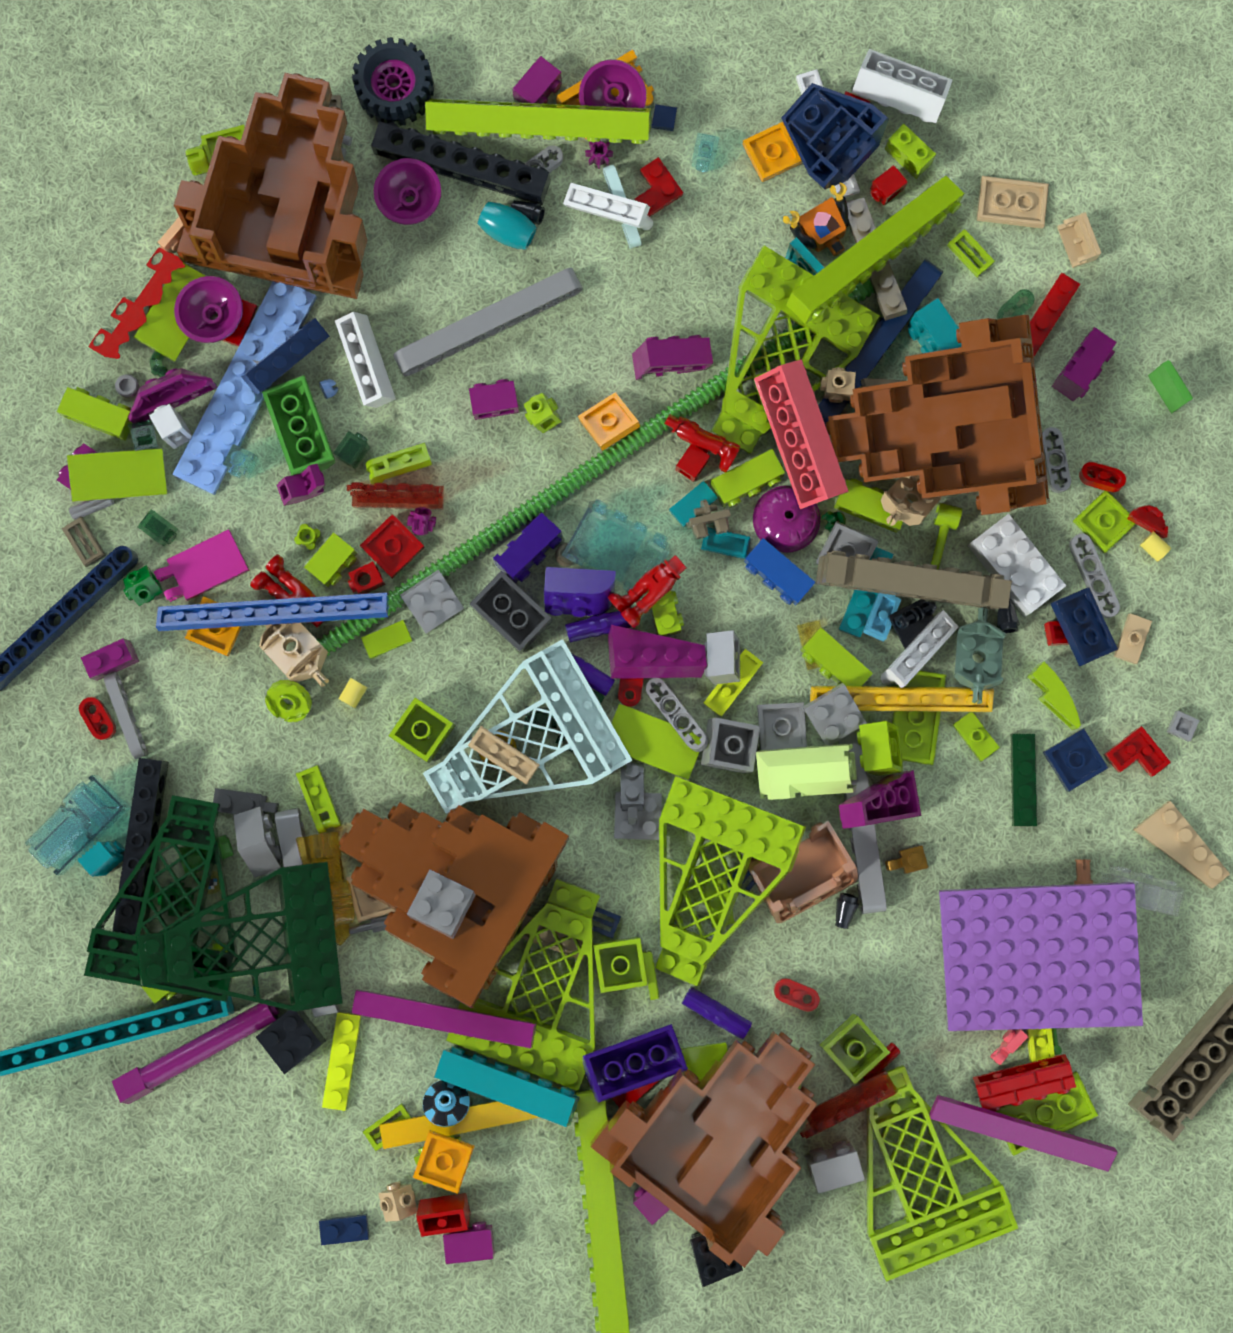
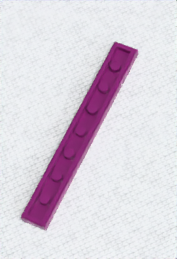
M360 989L355 990L352 1014L526 1048H533L537 1024Z
M937 1095L929 1113L932 1120L1109 1172L1118 1153L1116 1148L941 1095Z

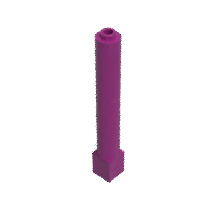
M259 1003L142 1068L136 1067L112 1080L120 1103L131 1104L155 1091L154 1088L268 1026L278 1019L277 1015L280 1014L279 1008Z

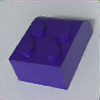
M546 567L544 584L545 612L553 616L564 614L575 617L597 616L605 613L612 606L608 596L611 593H615L616 571Z

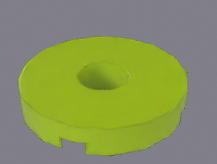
M279 680L273 683L265 696L268 710L275 717H281L286 722L301 721L311 710L312 700L310 694L303 686L294 681ZM284 698L291 700L293 705L287 704Z

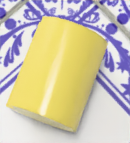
M1154 531L1140 544L1157 562L1171 550V547Z
M350 678L339 700L356 708L368 687Z

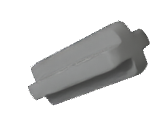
M114 498L88 500L70 507L69 513L76 520L79 517L87 516L115 503Z

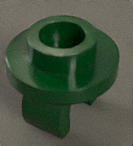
M828 511L821 516L822 519L827 520V525L824 527L830 533L836 521L844 525L846 524L844 514L838 511Z

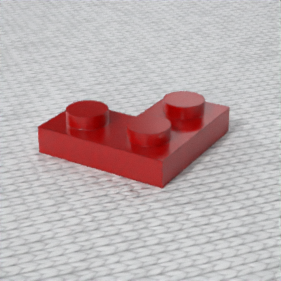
M659 157L640 169L641 174L651 188L634 198V201L650 206L647 214L649 217L683 196L684 192Z
M1142 726L1136 728L1103 754L1118 773L1137 760L1148 775L1153 777L1171 763Z

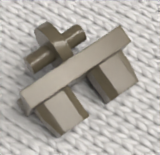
M701 500V507L694 509L695 516L700 514L703 516L691 518L686 523L687 529H692L695 539L698 540L709 536L706 526L709 524L714 525L716 534L728 532V518L731 514L729 509L711 513L717 510V505H709L707 500Z

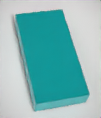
M702 481L673 505L669 512L684 528L689 519L698 516H695L694 509L701 507V500H707L708 504L711 505L718 497Z
M707 527L709 536L703 538L701 550L740 559L746 558L750 536L732 532L716 534L714 528Z

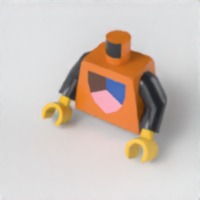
M841 182L839 183L841 189L838 193L835 186L832 185L830 187V192L836 196L835 200L831 197L799 216L798 212L790 210L792 214L791 221L788 216L783 217V222L791 225L790 230L794 238L797 237L805 247L815 249L817 252L828 247L833 256H837L845 250L839 239L844 237L848 227V207L844 197L847 188Z

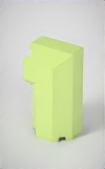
M852 744L757 751L760 799H765L766 797L770 800L795 798V793H801V796L854 793L857 785H852V780H857L855 753L849 752L853 748Z

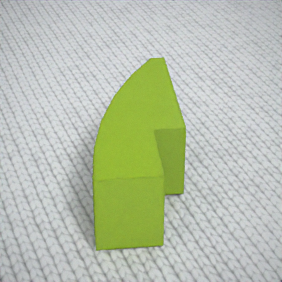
M1045 661L1039 663L1027 676L1044 692L1038 700L1071 730L1078 729L1081 726L1080 719L1068 690Z

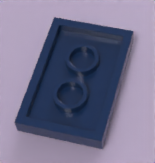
M1089 587L1050 603L1079 667L1118 650Z

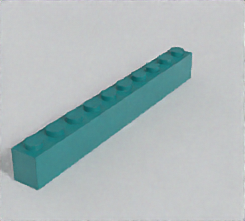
M229 996L227 1002L200 997L1 1050L0 1076L229 1016L235 1013L232 997Z

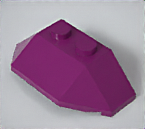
M183 368L171 369L166 372L165 376L158 379H150L139 388L128 418L135 426H138L150 420L149 415L154 413L157 407L170 404L173 408H176L218 388L212 378Z

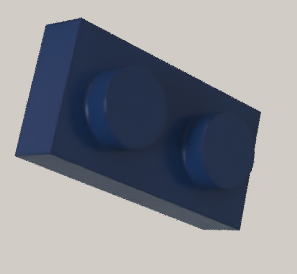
M367 1214L319 1220L321 1246L369 1240Z

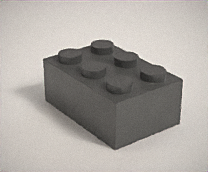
M500 571L470 602V606L520 654L552 623V618L503 571Z

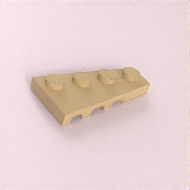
M1167 801L1133 829L1211 889L1230 875L1171 801Z

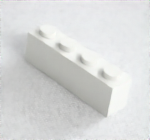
M351 312L335 320L363 405L377 408L395 400L396 398L368 316Z

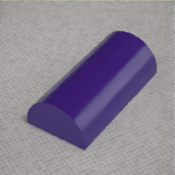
M672 1024L582 1056L587 1080L598 1103L673 1076L680 1068L683 1071L688 1069Z

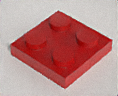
M393 514L360 544V547L392 579L425 548Z

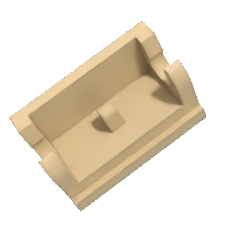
M1086 212L1064 220V224L1059 225L1057 228L1072 268L1095 261L1101 255V251Z

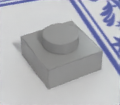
M1175 711L1166 732L1189 742L1200 720L1183 712Z

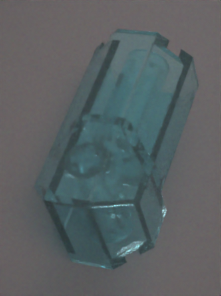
M99 775L90 776L88 779L91 782L85 784L83 781L79 783L64 798L63 803L65 805H60L59 809L25 842L26 846H31L28 850L39 863L47 869L50 866L54 867L53 873L56 875H64L78 861V858H81L82 854H85L131 808Z

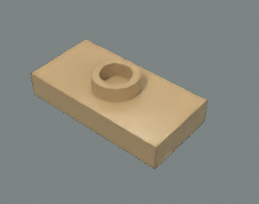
M1131 613L1128 614L1117 645L1118 650L1115 651L1114 657L1132 664H1138L1152 621Z

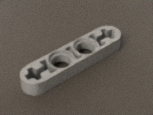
M1078 534L1070 540L1069 547L1086 587L1090 588L1102 616L1104 618L1113 617L1120 609L1118 599L1092 540L1086 534ZM1078 539L1081 542L1085 541L1086 545L1083 547L1084 552L1087 553L1090 551L1091 555H1087L1082 559L1080 558L1079 555H1082L1084 553L1081 547L1077 548L1075 545L1078 543ZM1089 559L1095 563L1094 571L1089 572L1084 568L1085 560ZM1096 580L1104 584V590L1101 593L1093 589V583ZM1109 594V597L1105 599L1108 604L1113 605V608L1110 609L1111 613L1108 610L1104 611L1103 607L1106 605L1104 598L1099 601L1098 597Z
M117 672L104 676L107 691L134 759H138L148 755L141 732L135 726L134 722L136 719L132 708L128 707L126 702L128 698L120 676Z
M660 678L649 680L646 685L647 694L683 741L693 751L701 752L705 750L709 744L708 736L670 687ZM655 685L660 687L661 692L665 695L661 698L659 694L654 692L655 689L653 687ZM670 700L675 701V709L667 712L665 710L666 703ZM683 717L689 718V726L685 729H680L678 727L679 720ZM693 731L700 738L701 744L697 745L694 743L695 740L689 733Z

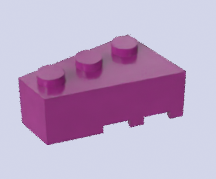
M1094 327L1087 334L1051 387L1073 402L1078 397L1083 398L1090 389L1089 384L1091 381H1095L1102 372L1101 366L1104 361L1107 363L1114 355L1115 351L1113 348L1117 342Z
M692 335L688 338L671 336L667 339L649 337L632 353L636 380L642 379L643 375L656 373V377L663 376V372H677V374L702 371L708 369L713 364L710 338H701V335Z

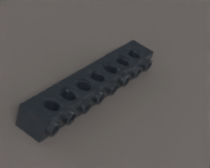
M379 121L371 144L374 155L394 161L404 158L420 160L429 165L436 174L532 203H540L542 206L551 182L550 173L543 167H531L520 160H507L500 154H487L477 147L467 148L459 142H447L433 134L429 136L420 134L416 129L408 128L407 130L400 128L393 122L384 123ZM403 140L402 144L394 145L396 141ZM419 146L425 147L422 151H415ZM439 153H446L442 158L436 157ZM460 159L467 160L464 164L457 163ZM482 165L488 166L486 170H478ZM501 172H509V175L506 177L499 176ZM525 177L531 179L528 183L520 182Z
M139 758L119 890L158 834L168 761ZM153 854L127 891V895L144 897ZM123 898L115 910L112 931L135 934L142 902Z

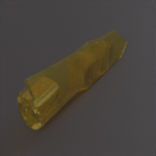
M329 832L314 834L308 837H297L296 843L302 865L328 862L336 944L341 946L350 936L349 924L354 922L355 912L350 883L348 880H344L341 860L342 853L339 850V833Z

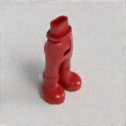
M669 414L664 423L671 427V432H676L680 439L707 449L715 455L719 454L721 457L719 467L724 473L727 472L739 451L740 445L727 441L723 436L710 433L699 427L698 423L680 416L678 419Z
M279 554L271 558L265 569L277 577L292 594H289L282 586L275 583L265 571L258 573L250 583L254 590H268V593L275 599L316 597L304 583L285 570L284 559ZM324 621L311 623L318 628Z
M676 555L669 561L665 559L664 563H660L646 572L634 587L627 591L628 594L621 596L617 593H611L608 596L611 603L621 612L623 618L633 628L639 625L642 614L650 611L649 609L673 588L675 582L681 578L680 574L687 569Z

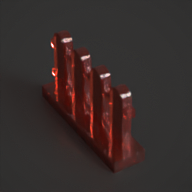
M352 482L351 485H347L346 489L347 492H350V496H352L353 508L416 509L417 507H425L443 510L444 486L432 484L411 485L406 483L397 485L374 483L372 485Z
M886 1070L816 1105L807 1117L809 1123L805 1125L806 1127L800 1132L802 1138H810L895 1095L898 1090Z

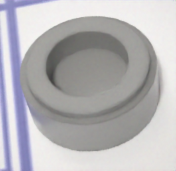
M125 374L116 380L115 389L122 397L131 398L138 393L139 383L132 375Z

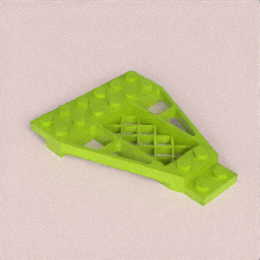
M765 245L761 247L752 266L748 268L738 287L739 293L726 391L721 413L711 429L712 433L725 437L727 441L740 445V449L749 454L753 451L761 434H764L771 428L754 378L764 373L755 374L753 361L763 359L766 372L771 370L768 357L778 355L780 364L783 365L785 364L783 353L793 350L797 361L800 360L798 349L808 346L801 359L805 369L820 378L812 386V390L815 392L820 387L821 378L826 376L809 364V360L820 340L823 339L848 354L842 362L834 367L844 368L858 356L879 318L878 314L844 294L833 308L828 306L820 318L817 320L812 319L807 324H804L786 304L792 292L814 275ZM745 293L772 308L759 334L741 325ZM779 313L783 315V317L777 318ZM785 319L788 332L778 335L775 321ZM791 320L803 328L793 330ZM772 329L773 336L766 338L769 330ZM741 330L754 338L755 342L735 376ZM804 330L807 344L797 346L794 333ZM810 332H812V333L814 334V336H813L812 339H811ZM789 334L792 348L782 350L779 337ZM774 339L777 352L767 355L764 341ZM761 349L762 356L755 358L758 350ZM750 369L751 376L744 378L746 372ZM752 379L755 392L745 395L741 382ZM756 395L758 403H756L748 397Z
M675 776L659 819L660 947H662L655 968L692 985L700 986L707 964L713 959L717 951L785 876L792 871L806 826ZM668 823L689 831L696 837L686 864L667 858ZM705 838L711 840L710 842L704 844ZM714 844L719 856L708 860L704 848ZM719 844L731 848L732 850L723 854ZM735 852L740 865L730 869L725 857ZM701 853L704 863L695 866ZM752 857L781 869L780 874L761 895L741 887ZM721 859L725 871L715 876L710 863ZM667 863L677 866L683 871L669 911H667ZM706 866L711 878L700 882L696 870ZM738 869L736 877L734 879L731 872ZM727 874L732 887L722 891L717 878ZM693 875L696 885L687 888ZM713 881L717 893L707 897L702 885ZM698 887L703 900L692 904L688 891ZM730 891L729 896H728L727 901H726L723 894H725V893H727V892ZM739 892L754 898L755 901L724 934ZM719 896L724 909L713 913L709 900ZM685 897L688 906L679 910L682 900ZM704 903L709 915L699 919L694 907ZM690 909L695 922L684 926L680 913ZM721 914L720 920L717 922L715 916ZM711 918L716 931L705 935L701 922ZM675 919L677 920L679 926L674 924ZM696 925L700 935L687 930V928Z
M557 878L547 903L511 941L500 959L501 961L524 934H530L517 972L510 973L499 968L497 973L512 980V986L504 1007L478 998L473 1008L462 1002L459 1004V1009L537 1023L533 1048L449 1033L446 1041L579 1091L585 1075L582 1056L592 1053L596 1043L592 930L593 914L600 894ZM539 925L545 927V928H543V929L537 931L538 928H539ZM551 930L555 942L543 946L539 934ZM555 931L567 936L559 939ZM536 937L540 945V948L530 952L534 938ZM573 938L577 950L566 955L561 942ZM578 940L583 941V944H582L581 947H580V945H579ZM558 945L562 957L551 961L546 949ZM542 951L547 963L536 968L531 956ZM579 953L572 969L568 957ZM584 955L588 957L589 1002L570 994ZM528 959L532 970L522 974L524 965L526 963V960ZM565 960L569 972L557 976L553 964ZM550 967L554 978L543 983L538 971ZM534 973L539 985L528 990L523 978ZM571 975L564 991L560 979ZM520 981L524 992L513 996ZM556 982L561 993L549 998L545 986ZM541 988L546 1000L535 1005L529 993ZM526 995L531 1007L519 1011L515 1000ZM562 997L556 1013L552 1001ZM567 1002H573L589 1008L590 1040L557 1028ZM510 1003L512 1004L515 1012L509 1010ZM548 1004L553 1015L541 1020L537 1008ZM533 1010L537 1020L523 1014ZM554 1019L552 1026L546 1024V1022Z
M904 1065L859 1082L867 1101V1235L886 1282L1019 1229L1003 1185L945 1123L937 1121L965 1151L964 1154L949 1160L946 1159L929 1116L931 1107L913 1089ZM921 1112L923 1119L916 1116L915 1114ZM907 1118L903 1128L892 1124ZM912 1118L923 1122L918 1135L907 1130ZM885 1127L881 1135L879 1129ZM890 1127L901 1131L896 1144L885 1139ZM926 1127L932 1141L923 1138ZM905 1134L917 1138L912 1151L901 1146ZM873 1140H876L890 1174L891 1182L873 1190ZM921 1140L932 1145L927 1158L916 1153ZM884 1143L895 1147L891 1157H889ZM899 1149L910 1154L905 1166L894 1162ZM935 1150L940 1163L932 1160ZM914 1156L925 1161L921 1173L909 1169ZM972 1158L992 1182L987 1186L960 1195L950 1168L954 1164ZM930 1163L941 1168L936 1180L925 1176ZM893 1165L903 1169L900 1180L897 1178ZM908 1172L919 1177L914 1189L903 1185ZM944 1173L950 1187L941 1183ZM923 1179L934 1183L930 1196L919 1192ZM939 1186L950 1191L944 1203L934 1198ZM902 1188L912 1192L908 1203ZM892 1189L896 1190L905 1213L904 1219L873 1230V1197ZM917 1195L928 1199L924 1211L912 1207ZM932 1202L939 1204L937 1206L930 1208Z

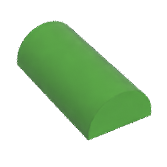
M305 375L263 390L262 394L291 475L301 474L309 465L318 464L320 471L331 467L335 463V458Z

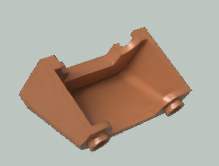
M829 821L824 824L822 822L817 823L811 828L809 838L800 842L798 847L800 850L792 871L765 898L764 901L777 924L783 923L853 885L858 880L857 867ZM756 858L751 860L748 871L761 894L781 872L780 868Z

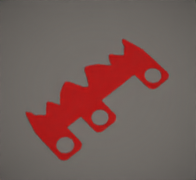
M157 248L146 264L147 267L156 271L135 302L125 297L121 299L111 313V316L119 320L120 323L112 334L101 328L96 336L104 334V341L99 346H94L95 336L89 344V348L104 357L120 358L118 352L119 345L130 340L128 332L138 329L147 321L143 310L144 307L159 304L163 294L162 285L172 281L171 272L185 267V264L178 256L162 248ZM157 253H162V260L158 264L153 265L151 263L153 256ZM121 303H126L127 308L125 312L117 315V307Z

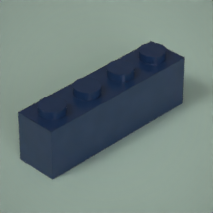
M314 318L241 377L255 394H259L330 336L317 319Z

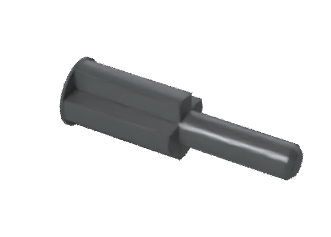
M387 916L370 919L371 923L350 927L349 933L355 934L368 930H373V933L384 931L387 926L384 924Z

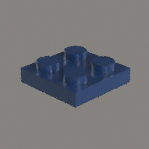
M1084 728L1043 751L1044 756L1067 792L1108 769V766Z

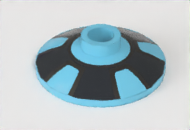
M442 1080L432 1084L423 1098V1111L431 1123L440 1127H450L462 1121L470 1106V1097L466 1089ZM448 1097L449 1102L447 1104H442V1098Z

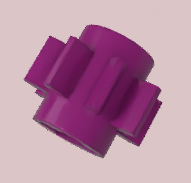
M601 139L599 142H589L591 150H585V156L590 157L589 165L594 163L598 169L604 163L609 166L608 157H613V151L608 150L610 142L604 143Z
M417 507L415 511H411L410 515H408L407 526H412L414 534L427 535L429 531L433 532L436 517L431 516L432 511L430 509Z

